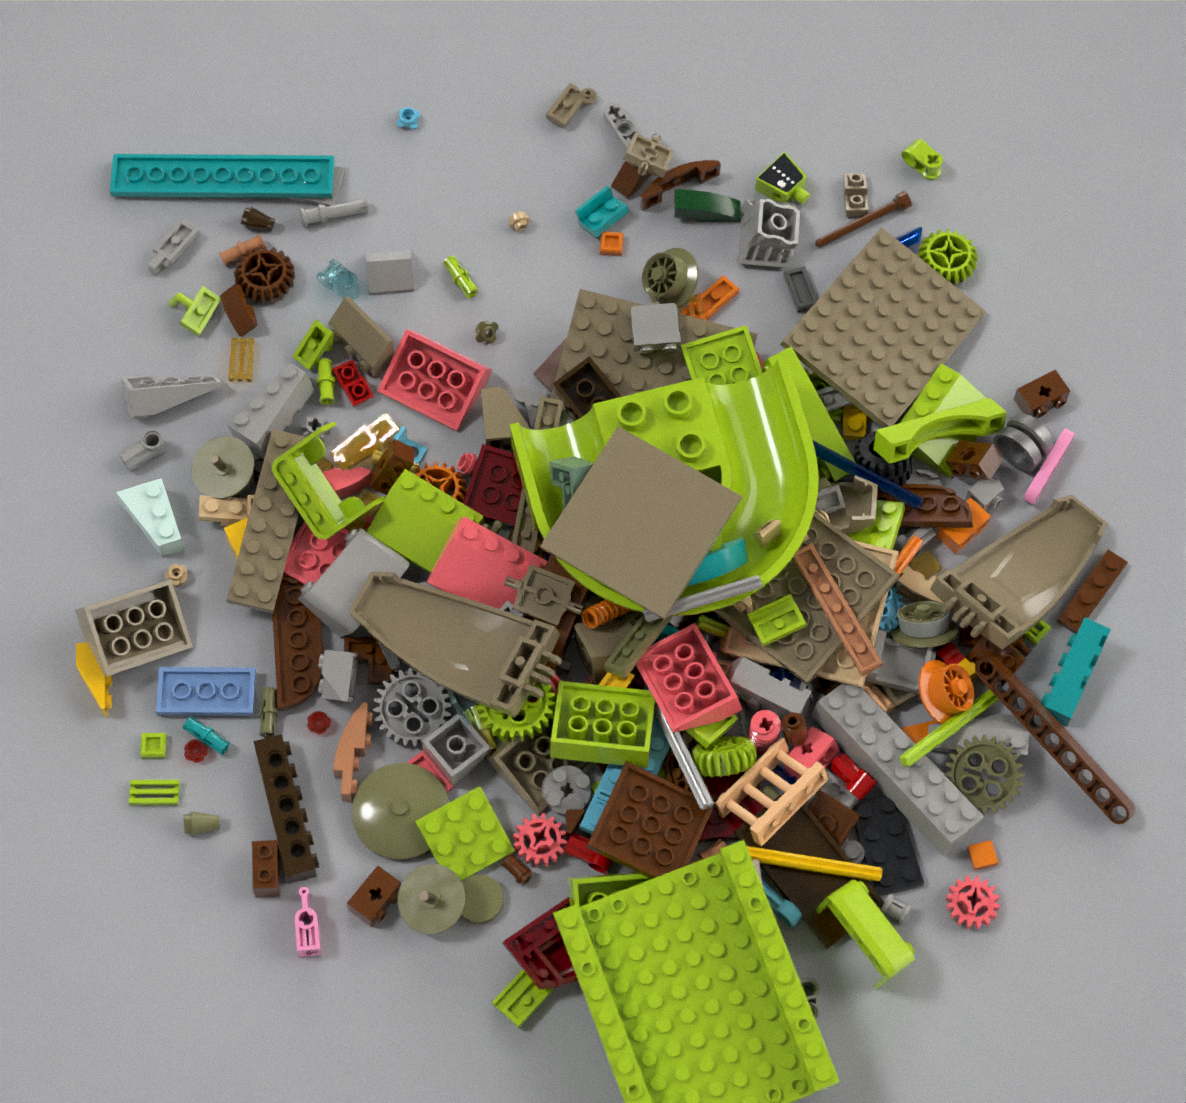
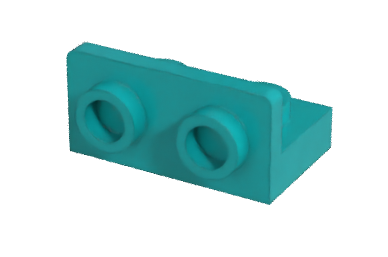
M606 186L578 207L575 213L579 226L597 238L628 214L629 209L626 204L615 198L611 188Z

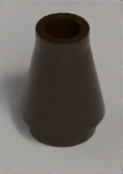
M246 207L241 219V225H244L245 228L271 232L275 223L274 218L253 207L251 209Z

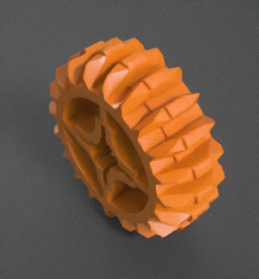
M435 460L433 466H429L426 462L424 464L425 469L419 466L416 468L417 473L413 474L446 494L453 487L455 492L452 497L461 503L464 502L467 488L465 487L466 480L461 479L462 474L460 471L455 473L454 466L447 469L445 462L442 466H438V462Z

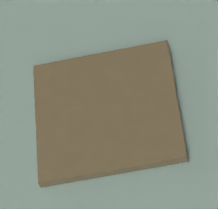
M618 426L540 547L665 620L742 500V496Z

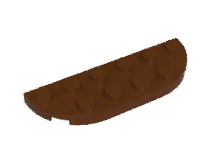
M898 484L897 488L891 487L888 490H884V488L877 489V500L904 503L905 511L900 527L973 528L972 512L968 503L956 495V491L935 484Z
M285 576L282 577L272 614L278 711L288 710L305 702L316 691L323 676L322 669H319V658L323 654L321 620L298 600L302 594L300 590L303 586L297 580Z

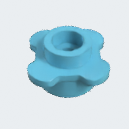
M410 107L400 109L399 120L396 122L397 126L400 128L409 127L410 129H416L420 112Z

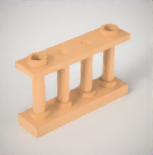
M783 737L772 744L753 767L726 792L722 793L715 802L720 817L724 818L732 811L751 825L750 831L753 839L761 847L828 781L825 768L820 763L816 762L811 768H807L788 755L790 752ZM782 762L802 777L795 784L791 785L772 772V770ZM764 778L785 792L777 801L774 802L755 788ZM747 795L768 809L760 818L755 817L739 805Z

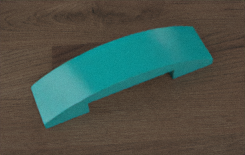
M744 538L724 543L722 548L708 552L687 586L719 577L748 562Z

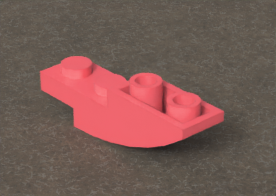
M356 467L352 470L332 468L329 471H323L324 476L340 500L355 494L370 484V469Z

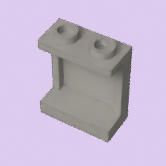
M878 630L874 649L883 662V666L868 673L865 681L920 695L918 686L919 673L926 662L935 660L936 652H932L933 647L905 646L893 639L886 638L887 631Z

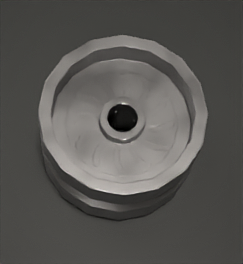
M1016 413L1007 422L1006 427L1002 428L994 437L995 448L1009 464L1025 472L1034 470L1041 462V458L1046 456L1054 446L1052 435L1047 428L1037 419L1025 413Z

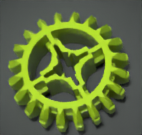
M949 228L945 233L939 229L936 234L931 232L928 238L925 237L923 239L917 256L932 267L933 271H937L940 276H943L955 286L959 281L964 283L967 277L970 278L973 271L977 267L978 254H976V246H972V239L966 240V233L962 236L958 235V229L954 233H950Z
M736 735L720 737L707 749L701 744H697L691 752L692 759L700 775L705 777H722L745 772L753 767L757 757L754 741H751L750 738H745L744 736L737 737Z

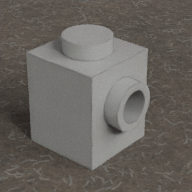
M991 477L990 480L980 479L968 490L965 500L967 501L969 498H972L985 511L991 507L995 509L1003 500V485L995 477Z

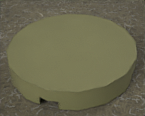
M473 875L464 879L462 883L465 889L466 902L461 917L472 924H485L494 920L503 908L504 894L501 886L493 878L486 875Z

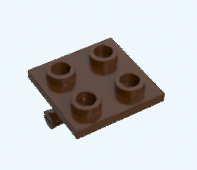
M983 636L965 658L970 663L974 662L976 664L980 659L994 655L1000 658L1015 674L1027 660L1025 657L1032 652V649L1023 642L1024 639L1021 636L1003 650ZM986 662L985 669L989 673H992V665L989 662ZM1003 679L1001 681L1002 688L1007 683V681Z

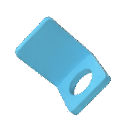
M402 426L400 431L393 437V439L417 449L419 454L414 458V463L419 464L427 452V448L408 439L405 426Z

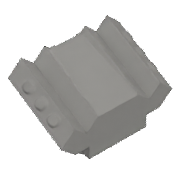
M745 199L741 209L743 217L740 222L741 239L738 246L741 250L737 259L740 264L789 268L794 248L798 245L800 210H796L797 207L794 203L776 202L771 199Z

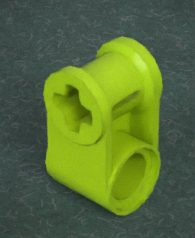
M916 139L901 152L904 162L927 180H935L940 176L943 158L940 153L931 148L923 139Z

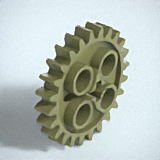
M986 734L982 736L981 741L974 735L972 737V744L969 740L965 739L963 741L965 748L957 745L955 748L959 754L951 753L949 755L954 762L946 763V766L952 769L945 772V776L951 777L952 780L950 781L977 810L979 807H982L983 814L987 813L988 807H991L993 813H996L997 805L1004 810L1006 808L1005 800L1012 804L1014 799L1011 794L1019 796L1020 791L1016 787L1024 785L1018 778L1025 776L1024 772L1018 771L1024 763H1016V759L1020 754H1011L1014 746L1012 745L1006 749L1004 747L1005 739L998 744L996 743L997 738L995 735L991 741H988ZM972 753H977L981 756L982 763L980 765H975L971 762L970 755ZM1002 760L1006 765L1005 771H997L994 768V761ZM964 767H969L970 769L978 772H981L985 768L987 769V774L992 776L1005 777L1006 781L1004 782L991 776H988L984 780L982 779V774L965 771ZM969 776L975 779V788H968L965 785V777ZM988 784H997L1000 793L998 795L990 794Z

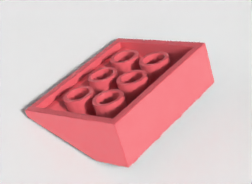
M406 329L377 391L458 431L481 395V389H484L493 369L414 330Z
M464 516L457 520L426 583L441 591L500 609L507 600L514 605L517 598V590L504 585L506 577L509 576L521 581L526 575L530 564L544 569L547 561Z
M696 623L651 645L636 664L673 733L720 722L742 710L738 696Z

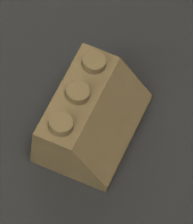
M347 295L328 322L329 330L334 333V342H339L344 347L345 353L350 358L354 357L359 362L358 365L364 373L367 374L369 372L375 378L390 365L394 356L393 340Z

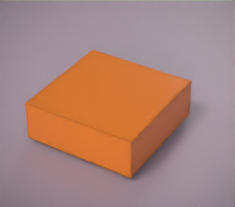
M603 232L600 241V255L622 256L623 233Z
M992 840L967 846L974 871L998 865L999 862Z

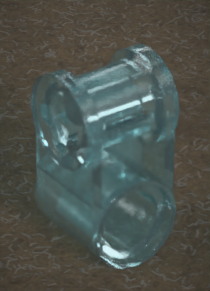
M331 259L329 266L323 272H319L316 275L323 286L331 289L343 299L348 295L353 300L359 295L360 289L357 276L335 259Z

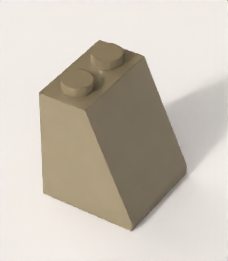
M490 386L486 389H481L485 445L513 453L510 424L519 422L523 428L530 429L504 387Z
M629 620L609 621L594 629L586 627L584 623L573 625L578 654L595 685H599L607 674L604 668L605 662L633 628ZM636 665L631 670V674L639 672Z

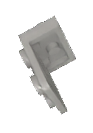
M676 304L640 305L631 308L634 352L646 354L655 350L671 352L680 349L681 338Z

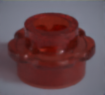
M322 711L313 712L307 719L309 731L316 732V734L325 733L326 729L331 725L330 718Z
M197 739L189 741L184 747V756L188 761L201 762L204 756L208 754L207 746Z

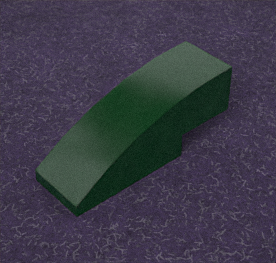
M675 189L674 218H696V222H740V200L717 193Z

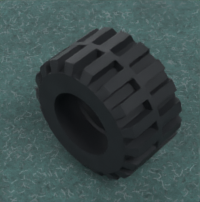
M876 431L861 437L858 443L855 444L854 461L858 466L855 475L877 484L878 489L884 488V490H888L891 487L897 488L898 484L903 485L906 483V480L910 479L913 452L909 458L889 464L874 450Z

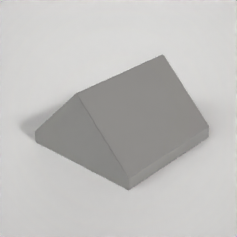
M410 250L366 254L369 295L414 291Z

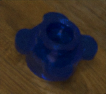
M776 668V672L771 673V676L780 681L786 678L793 682L794 674L789 670Z

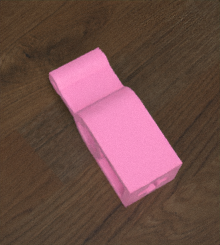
M300 887L299 895L303 908L298 910L295 915L299 958L321 955L318 918L316 912L309 908L311 898L308 888ZM309 918L312 923L304 925L302 920Z

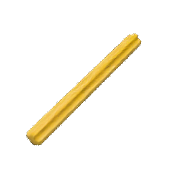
M747 846L751 859L759 860V863L877 882L882 877V868Z

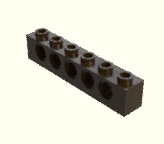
M282 734L253 741L287 882L290 884L317 877L315 869L320 868L317 854H311L310 846L314 845L311 830L306 831L304 823L308 822L305 808L300 809L298 801L303 800L300 785H294L293 778L297 777L294 763L289 764L287 757L292 755L289 741L284 742ZM274 760L283 761L278 767L270 765ZM280 782L288 783L284 789H277L276 785ZM286 804H291L294 806L293 809L288 812H284L281 810V808ZM290 827L299 828L296 834L287 833ZM297 849L305 851L301 857L292 856V853Z

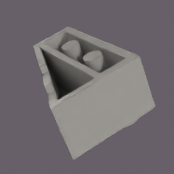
M744 657L732 662L726 677L736 695L746 701L748 707L759 711H772L779 717L780 721L789 713H801L811 693L810 690L804 688L802 692L790 686V680L783 678L780 681L769 675L770 670Z

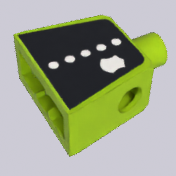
M785 152L756 178L755 190L773 201L789 203L795 199L803 205L810 197V194L804 190L807 179L806 174Z

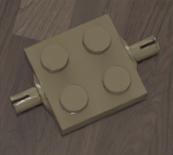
M634 133L623 160L627 161L631 166L639 167L637 172L640 175L641 171H643L641 176L646 175L648 171L654 176L664 178L675 151L659 143L661 141L660 135L656 138L657 134H653L652 138L649 139Z
M530 564L526 575L521 581L507 576L504 585L517 590V598L512 610L555 627L558 626L561 616L566 610L580 615L584 607L570 601L575 581Z

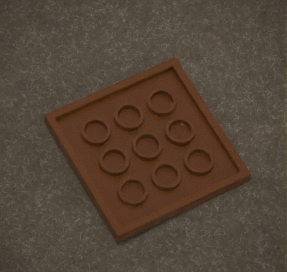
M626 761L586 848L650 879H654L689 864L715 804L709 809L702 810L693 793Z

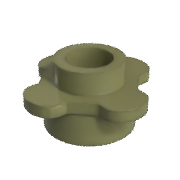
M479 322L475 329L477 334L475 340L478 343L482 341L495 342V333L499 325L496 322Z

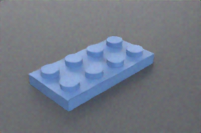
M159 667L156 714L158 716H254L256 669L243 667Z

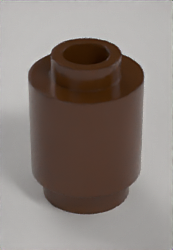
M794 712L783 717L781 727L786 742L793 746L802 745L808 737L804 717Z

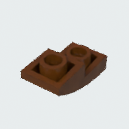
M234 284L220 295L227 317L240 337L245 336L258 326L253 307L246 304L242 286Z

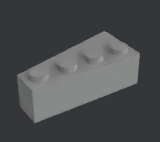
M290 363L227 424L233 437L242 440L254 454L264 459L272 429L283 431L285 427L289 428L293 422L292 417L294 414L300 412L315 390L307 373Z

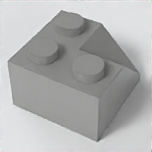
M325 650L324 654L320 655L319 669H322L324 679H320L319 693H322L323 699L353 702L359 654Z
M461 712L422 740L425 753L453 786L469 775L491 749Z

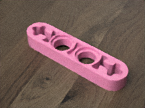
M1066 428L1062 431L1025 493L1023 500L1034 505L1072 442L1075 433Z

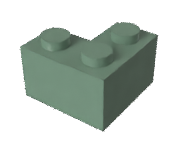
M575 456L550 461L551 484L562 488L563 510L593 466V462Z

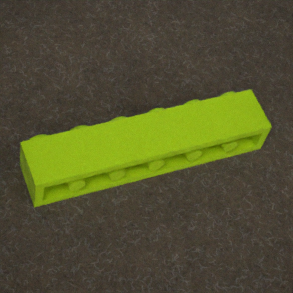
M791 346L769 357L763 363V371L769 370L778 358L787 357L813 441L817 464L820 468V476L829 482H836L856 471L858 466Z

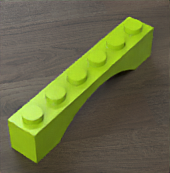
M991 398L877 429L874 450L890 464L909 458L919 445L937 437L957 434L987 436L998 433L1004 428L1006 411Z

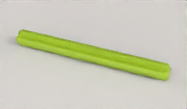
M990 689L974 700L968 710L955 714L899 757L901 765L903 767L912 766L999 699Z

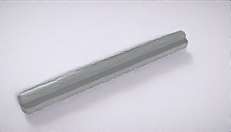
M756 575L678 599L668 616L762 587L761 578ZM644 610L647 622L661 619L648 610Z
M656 703L654 713L699 807L702 810L711 808L714 802L680 732H672Z

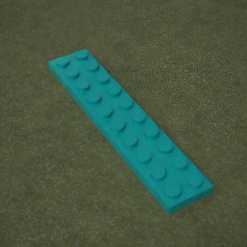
M113 154L110 195L122 197L333 198L335 158L334 155Z

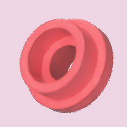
M464 453L460 457L457 469L463 475L473 473L477 462L476 455Z

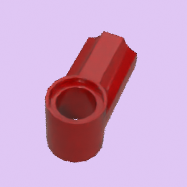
M843 753L833 759L830 769L859 800H862L877 784V781L863 768L860 769L846 754Z
M573 832L567 842L565 854L586 862L590 868L597 872L607 874L613 860L586 848L589 839Z

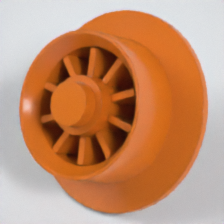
M939 660L928 661L922 666L918 679L920 695H917V702L924 705L932 719L942 725L955 714L968 710L974 702V687L970 676L963 667L958 664L946 665Z

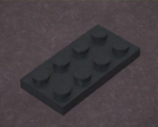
M886 795L859 801L852 810L861 815L854 827L859 843L864 848L865 863L868 866L882 868L881 880L878 882L871 881L874 890L879 896H884L923 886L924 880L903 814L896 807V804Z

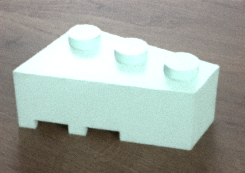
M162 478L116 492L121 506L143 531L146 538L161 557L184 551Z

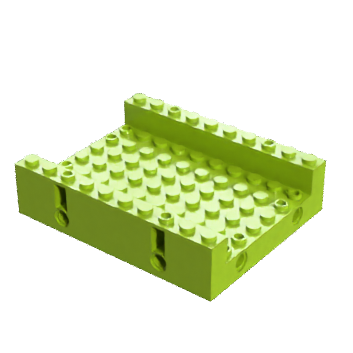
M744 840L721 848L719 854L584 906L578 907L576 904L553 913L625 1103H792L836 1086L840 1082Z

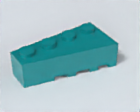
M1084 618L1077 634L1072 632L1067 646L1071 648L1068 654L1063 652L1058 663L1062 668L1059 674L1054 672L1049 683L1053 688L1050 694L1045 692L1041 700V704L1064 726H1068L1093 671V667L1111 631L1110 628L1088 618Z

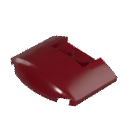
M569 897L502 942L538 989L561 987L578 980L553 914L570 907Z

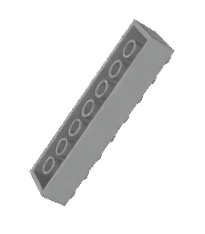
M841 684L817 702L811 717L829 736L835 739L836 743L860 769L863 768L877 781L876 786L896 804V807L942 856L977 829L984 816L926 755L910 767H903L901 765L899 757L913 747L915 743L863 689L849 684Z

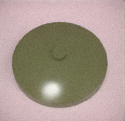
M409 763L389 764L372 772L359 786L352 805L353 824L362 843L376 855L394 861L413 860L430 852L414 821L449 803V799L442 783L427 769Z

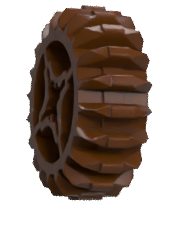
M266 245L263 250L255 247V252L252 253L247 250V257L241 255L240 262H236V270H234L235 284L242 286L247 300L252 298L254 303L258 300H261L263 304L266 303V300L274 303V298L277 297L282 300V293L289 294V288H293V280H295L294 265L291 263L289 256H285L282 250L277 252L275 247L268 250ZM262 270L267 276V280L265 279V276L262 274Z

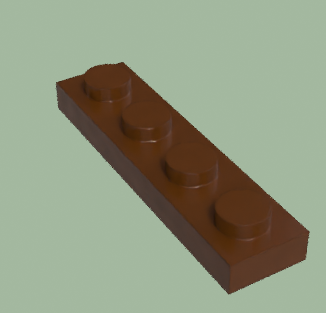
M1108 549L1062 612L1057 623L1077 634L1084 618L1091 616L1126 567L1128 561Z

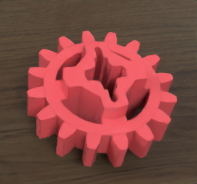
M542 813L541 818L538 819L535 814H532L531 821L524 818V826L517 825L519 833L514 834V840L518 842L514 843V849L520 850L518 852L519 858L526 856V864L535 861V867H538L539 863L543 862L545 867H547L548 860L551 859L554 863L557 862L556 854L563 856L564 850L561 847H566L567 841L563 839L566 837V831H560L562 828L561 822L554 824V816L547 820L545 813ZM551 831H553L556 836V842H554V839L550 837ZM544 836V841L541 840L536 844V839L540 840ZM524 838L530 843L529 849L524 844Z
M967 875L964 882L957 879L955 882L956 887L950 886L948 891L951 894H947L945 900L951 903L947 904L946 910L953 911L950 919L957 917L959 919L957 922L958 926L964 922L966 923L967 930L970 929L971 925H975V928L979 930L981 923L987 927L990 924V919L994 920L997 914L994 911H998L1000 905L995 902L999 900L1000 896L993 895L995 886L988 888L987 879L981 883L979 882V876L976 875L974 881H971ZM970 888L966 893L961 892L964 889ZM972 895H974L973 900H974V904H976V905L974 906L973 910H971V909H972V905H971V901H969V900L972 898ZM986 911L984 915L975 917L979 912L984 913Z

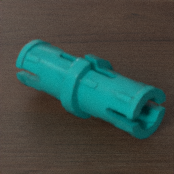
M192 716L185 721L182 727L188 733L195 736L200 744H206L221 756L230 747V742L216 734L213 728L210 726L206 727Z

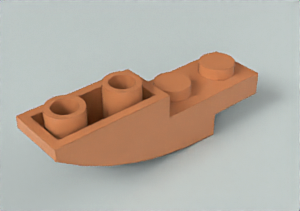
M362 703L348 721L337 747L333 772L335 778H342V802H352L353 794H356L358 790V779H354L355 771H359L360 756L366 757V748H371V734L367 733L368 726L373 724V711H369L368 703Z

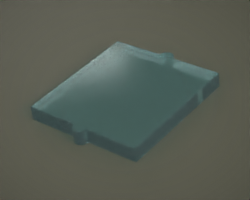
M447 690L453 706L465 725H472L474 728L466 709L457 695Z

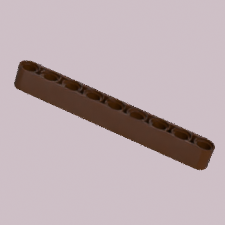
M989 655L976 663L975 672L977 676L1113 823L1124 824L1134 816L1136 811L1134 803L1000 658ZM986 662H989L992 665V673H989L985 669ZM1002 679L1008 682V691L1002 688ZM1019 697L1026 702L1025 709L1018 705ZM1035 715L1042 719V726H1038L1034 722ZM1051 733L1058 736L1059 744L1052 742ZM1068 751L1074 753V755L1076 756L1075 762H1071L1068 759ZM1085 769L1092 773V780L1085 778ZM1101 788L1108 790L1109 798H1104L1101 795ZM1118 806L1125 808L1127 813L1125 817L1118 813Z

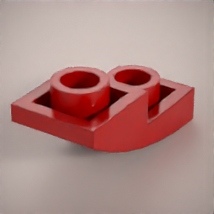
M353 359L332 368L334 376L353 407L374 398L364 376H361Z

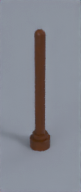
M905 191L896 194L892 202L817 239L815 245L820 248L896 209L904 211L912 207L909 195Z

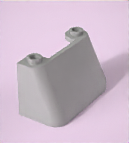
M353 528L344 539L347 542L343 551L318 580H315L313 583L309 580L301 588L302 594L298 598L301 603L339 637L353 633L360 626L349 614V610L370 573L395 572L398 578H400L410 565L404 557L362 528L357 530Z

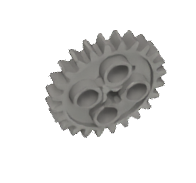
M409 668L408 675H404L399 670V678L391 674L392 682L390 684L386 681L382 682L386 689H377V692L382 696L381 698L374 699L375 702L380 704V707L374 708L373 711L380 712V716L375 718V721H383L379 729H388L386 737L394 734L395 743L402 738L404 746L407 745L408 740H412L413 746H416L418 739L422 742L425 737L436 731L440 724L444 725L446 723L443 720L444 716H451V714L445 711V708L452 706V704L445 702L444 699L448 698L450 694H442L441 691L444 689L442 686L438 687L435 682L422 676L419 672L413 675L412 669ZM413 683L418 687V694L415 697H408L405 694L404 688L407 684ZM399 692L410 703L416 701L418 703L417 709L429 718V722H425L415 712L409 714L406 711L408 706L396 697L395 694ZM432 699L435 701L436 710L433 713H426L423 710L422 705L425 700ZM394 701L402 705V712L396 716L388 711L389 704ZM412 717L419 719L421 723L420 728L414 732L408 730L406 726L408 719Z

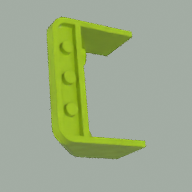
M335 421L320 427L272 463L274 476L313 534L319 539H327L383 503L386 498L384 495L367 506L357 497H349L341 501L316 463L325 455V446L319 437L337 425Z
M853 879L825 898L817 907L816 912L819 914L829 907L881 975L882 979L873 986L877 990L915 960V950L909 942L902 940L868 895L869 890L862 881L857 882Z

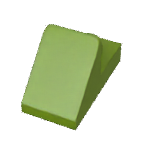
M315 320L292 357L306 369L313 370L324 351L333 350L334 333L320 321Z

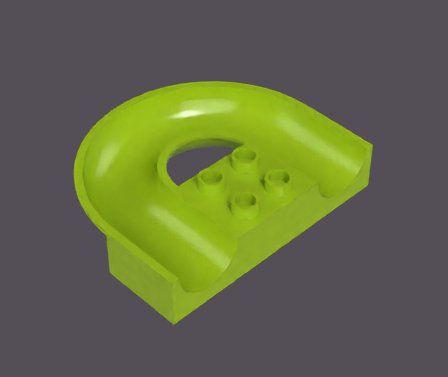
M787 357L778 358L776 363L766 372L739 383L714 385L706 382L704 377L595 403L591 410L580 419L556 428L530 430L520 426L519 422L510 424L512 449L534 530H539L544 540L563 512L562 488L551 484L550 461L575 456L595 463L618 426L742 496V500L721 531L722 544L744 538L748 562L724 574V581L686 586L679 599L756 575L761 578V588H763L794 557L809 530L815 512L819 479L817 457ZM769 520H779L781 522V534L763 548L753 536L754 532ZM555 557L572 577L598 596L616 605L644 612L645 609ZM761 588L670 616L694 615L724 608L749 597Z

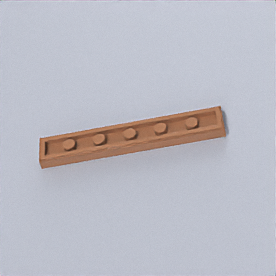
M811 543L798 550L792 559L861 677L883 666V662L814 545Z

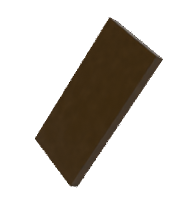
M783 792L780 796H778V797H777L776 799H774L773 801H774V802L777 801L779 798H781V797L785 794V792ZM805 804L762 847L754 841L750 831L751 825L747 822L733 832L739 841H745L746 846L852 863ZM764 807L754 816L760 818L768 809ZM759 863L760 867L783 896L800 910L802 919L826 949L848 932L829 907L819 914L816 912L817 907L825 898L854 879L857 882L862 881L869 890L868 895L878 908L885 903L865 879Z

